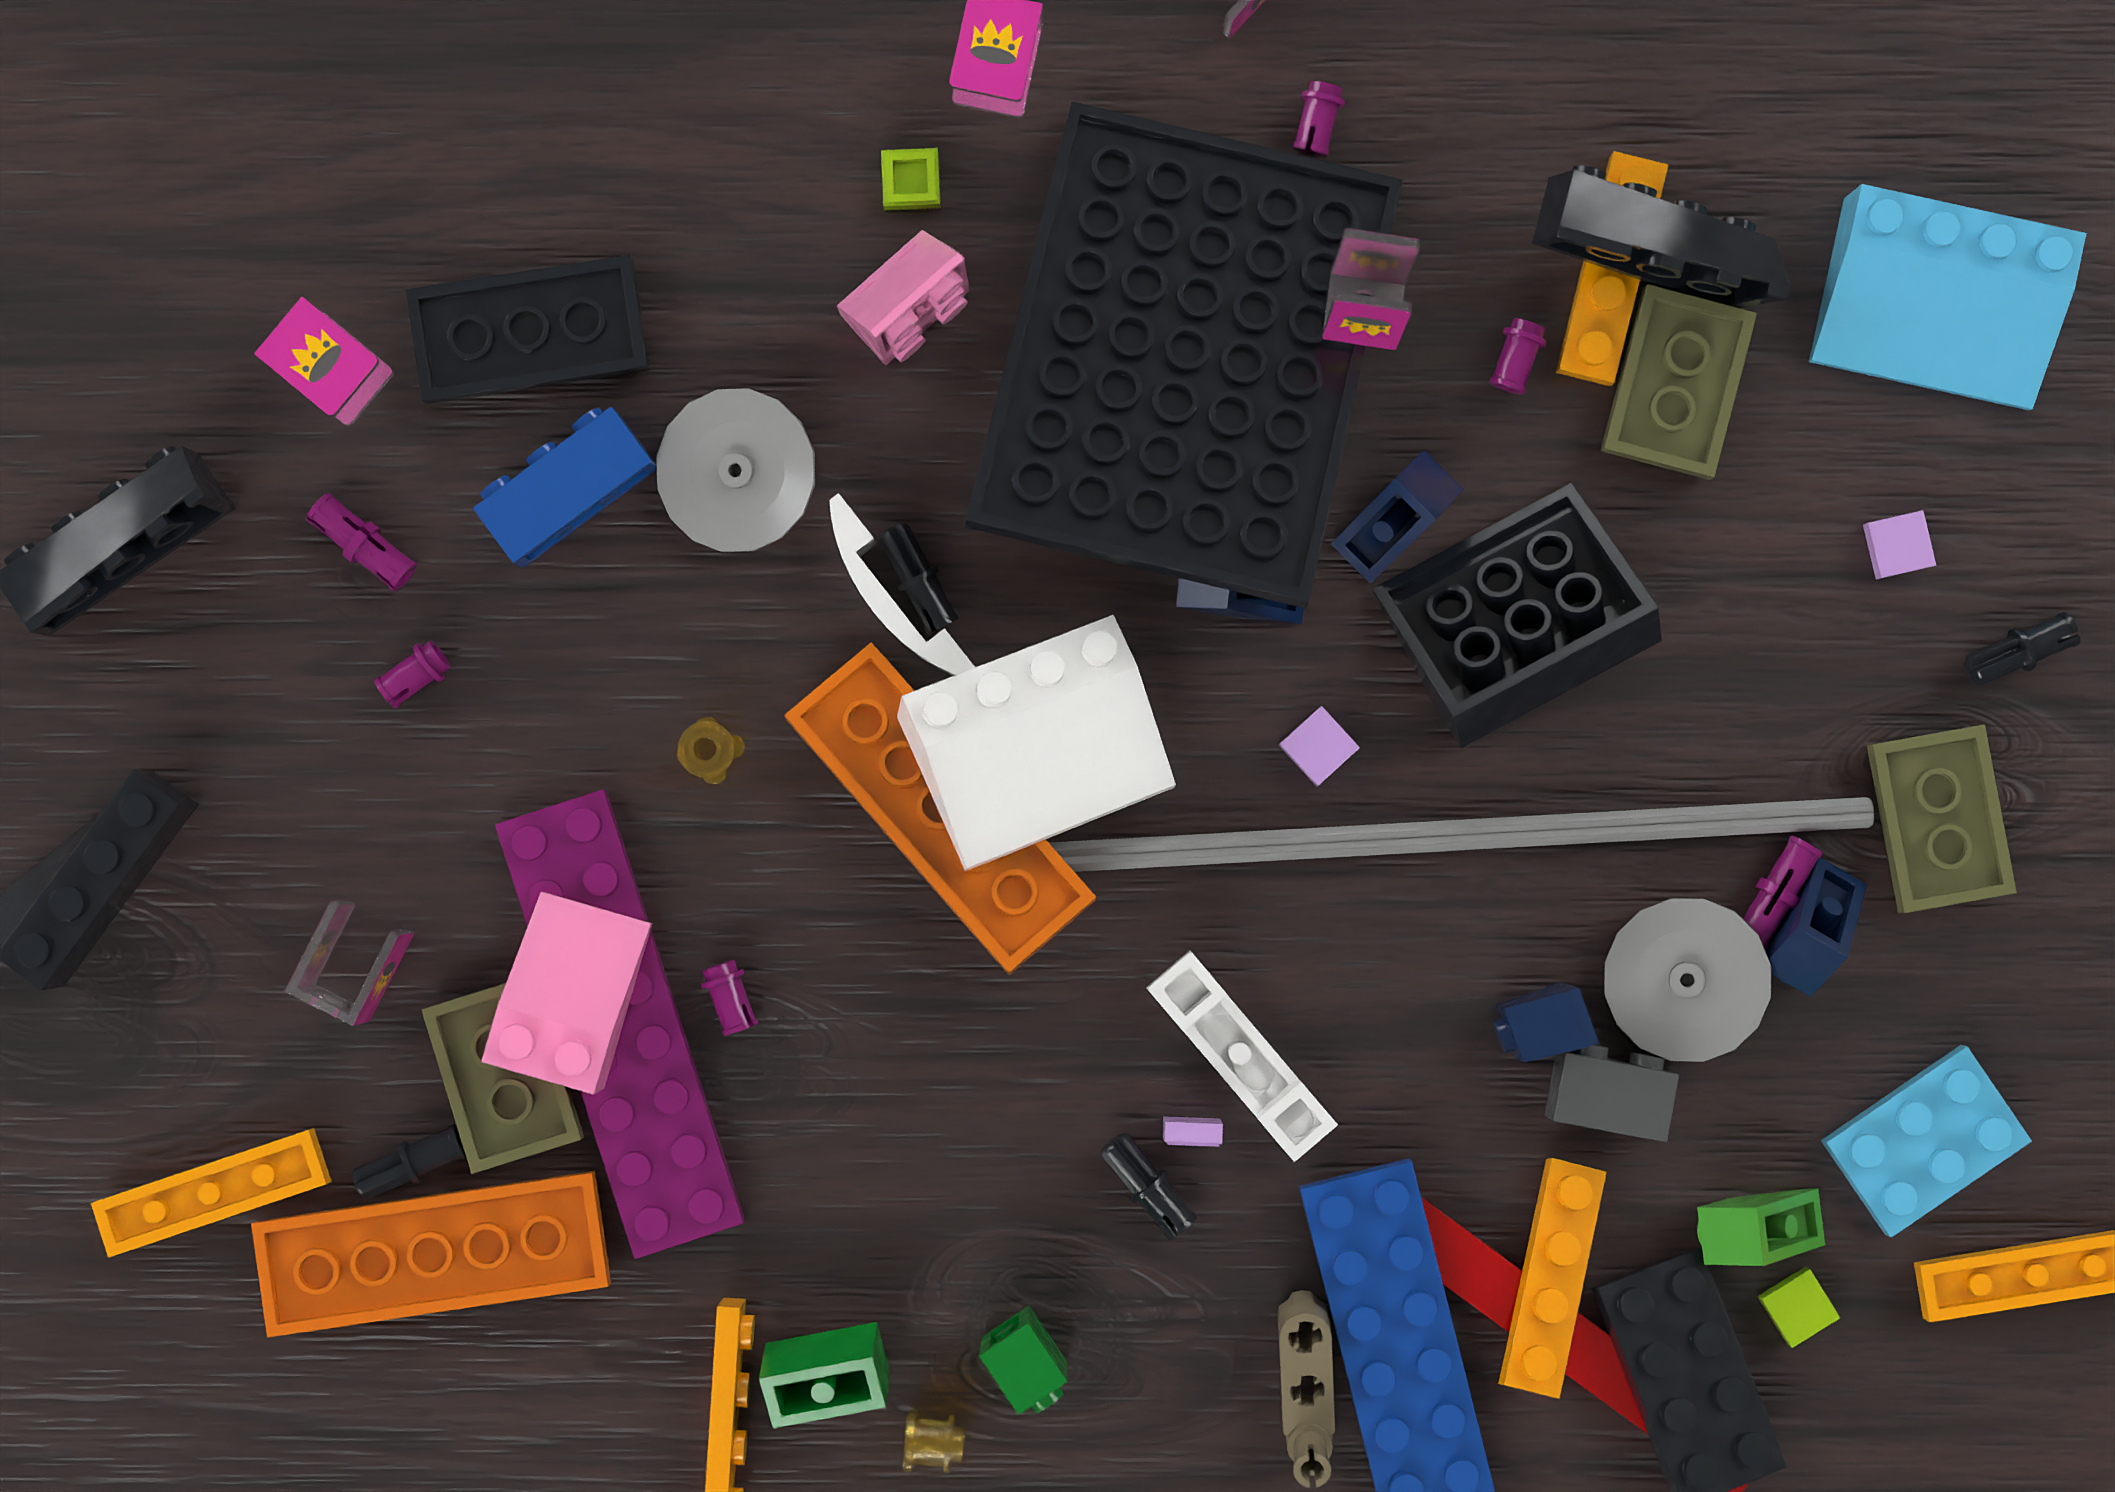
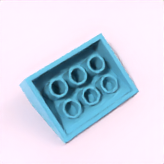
M1861 184L1843 200L1809 362L2031 410L2034 407L2075 290L2087 233Z

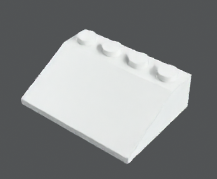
M1114 615L901 697L897 715L898 721L965 871L1170 790L1176 785L1137 664Z

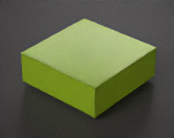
M938 148L881 150L884 210L941 208Z
M1806 1266L1757 1296L1783 1339L1791 1348L1840 1319V1316L1812 1271Z

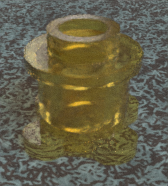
M703 717L683 732L678 743L677 758L689 773L704 778L707 783L719 784L726 779V770L730 767L733 759L743 755L745 744L740 736L731 735L714 718ZM711 739L716 745V753L710 760H703L699 754V747L703 741Z
M910 1410L906 1421L903 1472L912 1473L914 1465L944 1467V1473H950L952 1462L962 1463L965 1428L955 1427L954 1415H949L948 1421L918 1418V1410Z

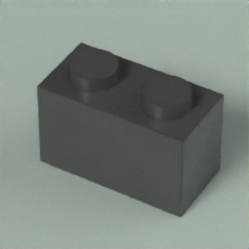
M1598 1045L1555 1055L1544 1116L1556 1122L1667 1143L1680 1074L1663 1069L1664 1058L1630 1052L1629 1062L1608 1059V1048Z

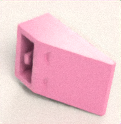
M921 230L841 301L837 308L844 320L885 365L895 357L900 362H903L923 345L926 339L921 334L936 320H939L942 325L948 323L967 305L968 301L963 296L970 290L965 260L959 252Z

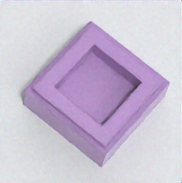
M1923 510L1863 525L1876 580L1936 566Z
M1322 706L1278 744L1316 786H1319L1360 748Z
M1163 1116V1139L1167 1145L1219 1147V1144H1222L1223 1123L1220 1118Z

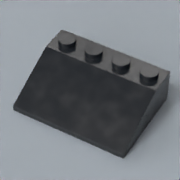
M1572 483L1373 588V593L1429 697L1461 748L1662 641L1658 606Z

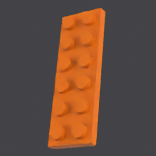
M871 642L784 716L788 723L1007 974L1010 975L1096 901V896L1046 839L968 871L964 870L897 718L901 697L914 690Z
M595 1171L272 1218L251 1223L267 1338L608 1287L611 1284Z

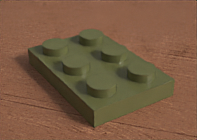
M1649 284L1643 287L1600 451L1708 480L1714 478L1757 313Z
M1985 724L1867 745L1898 913L1915 912L2017 893Z
M506 983L421 1010L471 1174L585 1138L569 1087L481 1062L497 1006Z

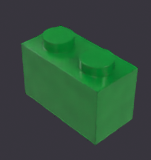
M1030 1305L982 1336L979 1357L1018 1415L1030 1407L1035 1413H1039L1064 1395L1061 1386L1067 1383V1361Z
M873 1322L766 1343L759 1381L773 1428L885 1408L890 1369L878 1324Z

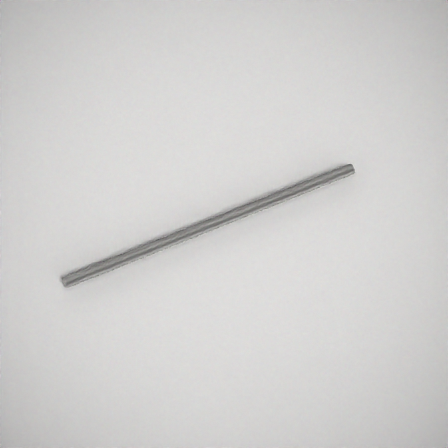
M1860 797L1050 842L1049 844L1074 872L1869 828L1874 822V808L1870 798Z

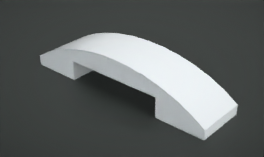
M839 493L829 500L831 520L842 559L857 589L876 616L907 648L934 667L952 676L975 668L945 628L926 642L860 558L875 546L877 542Z
M1190 950L1146 987L1294 1162L1338 1125Z

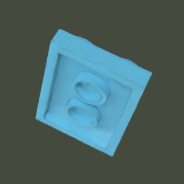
M1960 1045L1823 1138L1821 1142L1883 1233L1893 1237L2025 1147L2032 1140L1969 1048Z

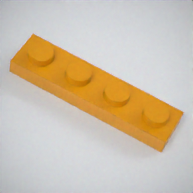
M1613 151L1609 157L1606 169V180L1621 186L1624 183H1638L1652 187L1657 191L1656 198L1660 199L1669 165ZM1583 261L1556 373L1606 386L1614 384L1640 282L1639 279Z
M312 1128L92 1202L91 1206L109 1258L326 1185L332 1181L315 1129Z
M1555 1158L1546 1159L1498 1384L1560 1399L1607 1172Z
M2115 1230L1914 1262L1923 1319L1928 1322H1936L2115 1293Z
M723 1298L717 1306L705 1492H744V1488L734 1487L735 1465H745L747 1452V1430H738L739 1407L748 1408L751 1373L741 1372L743 1350H752L755 1316L745 1315L746 1299Z

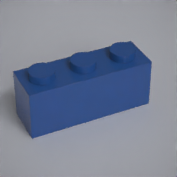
M612 406L604 412L600 408L589 411L572 425V429L575 431L573 435L558 446L554 441L541 446L526 459L529 465L528 468L513 479H510L508 475L498 478L480 493L483 501L473 507V510L513 564L525 568L657 470V464Z

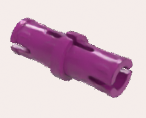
M331 493L324 494L308 512L306 521L314 525L343 549V557L351 563L358 561L389 586V589L393 592L400 590L415 573L418 564L410 560L380 535L381 528L371 521L368 523L362 521L335 499Z
M1790 836L1787 846L1766 879L1760 877L1755 888L1759 892L1743 918L1759 935L1765 951L1768 947L1767 944L1789 908L1794 909L1800 900L1797 897L1799 891L1810 875L1815 863L1823 855L1820 850L1795 836ZM1787 872H1791L1792 876L1769 915L1765 916L1764 911Z

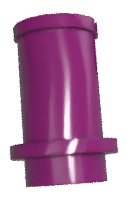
M1310 81L1308 90L1302 91L1301 99L1305 101L1296 141L1292 149L1310 155V151H1314V155L1317 157L1328 156V147L1337 111L1344 108L1345 101L1341 99L1343 91L1341 87L1321 81Z
M1518 318L1513 319L1511 327H1504L1502 333L1507 338L1489 383L1499 389L1524 395L1525 386L1538 349L1546 347L1547 341L1543 339L1546 329L1533 322Z
M430 640L424 645L420 643L413 646L414 653L382 676L374 679L377 689L387 702L390 701L393 708L397 709L400 707L401 703L434 679L438 682L445 679L444 672L449 670L451 665L444 653L433 641Z
M734 959L702 971L705 982L701 983L702 989L708 988L724 1036L740 1032L758 1024L740 977L745 974L744 969H737Z

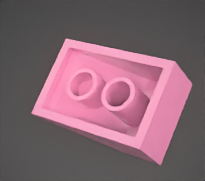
M541 892L497 1006L481 1062L590 1094L603 1090L653 923Z

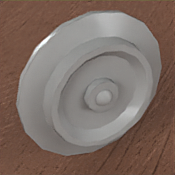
M749 388L717 389L689 402L667 426L656 456L657 490L670 519L693 541L721 552L755 551L783 538L805 514L815 487V452L802 422L778 399Z
M1670 898L1640 910L1617 932L1605 960L1604 995L1616 1024L1639 1048L1669 1061L1704 1062L1735 1050L1758 1028L1771 999V964L1759 935L1735 911L1702 898Z

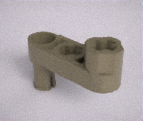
M1301 1290L1292 1292L1288 1300L1279 1305L1277 1316L1283 1434L1286 1436L1289 1457L1294 1462L1293 1472L1295 1479L1299 1484L1310 1488V1475L1315 1476L1316 1487L1325 1484L1331 1475L1329 1458L1332 1455L1333 1449L1332 1435L1335 1433L1332 1335L1327 1305L1318 1300L1313 1292ZM1299 1322H1310L1309 1329H1299ZM1301 1376H1313L1315 1384L1312 1389L1313 1394L1304 1395L1300 1393V1386L1298 1385L1301 1384Z

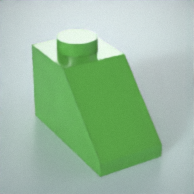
M1818 1188L1732 1197L1697 1207L1699 1218L1697 1235L1702 1245L1704 1265L1765 1266L1825 1245Z

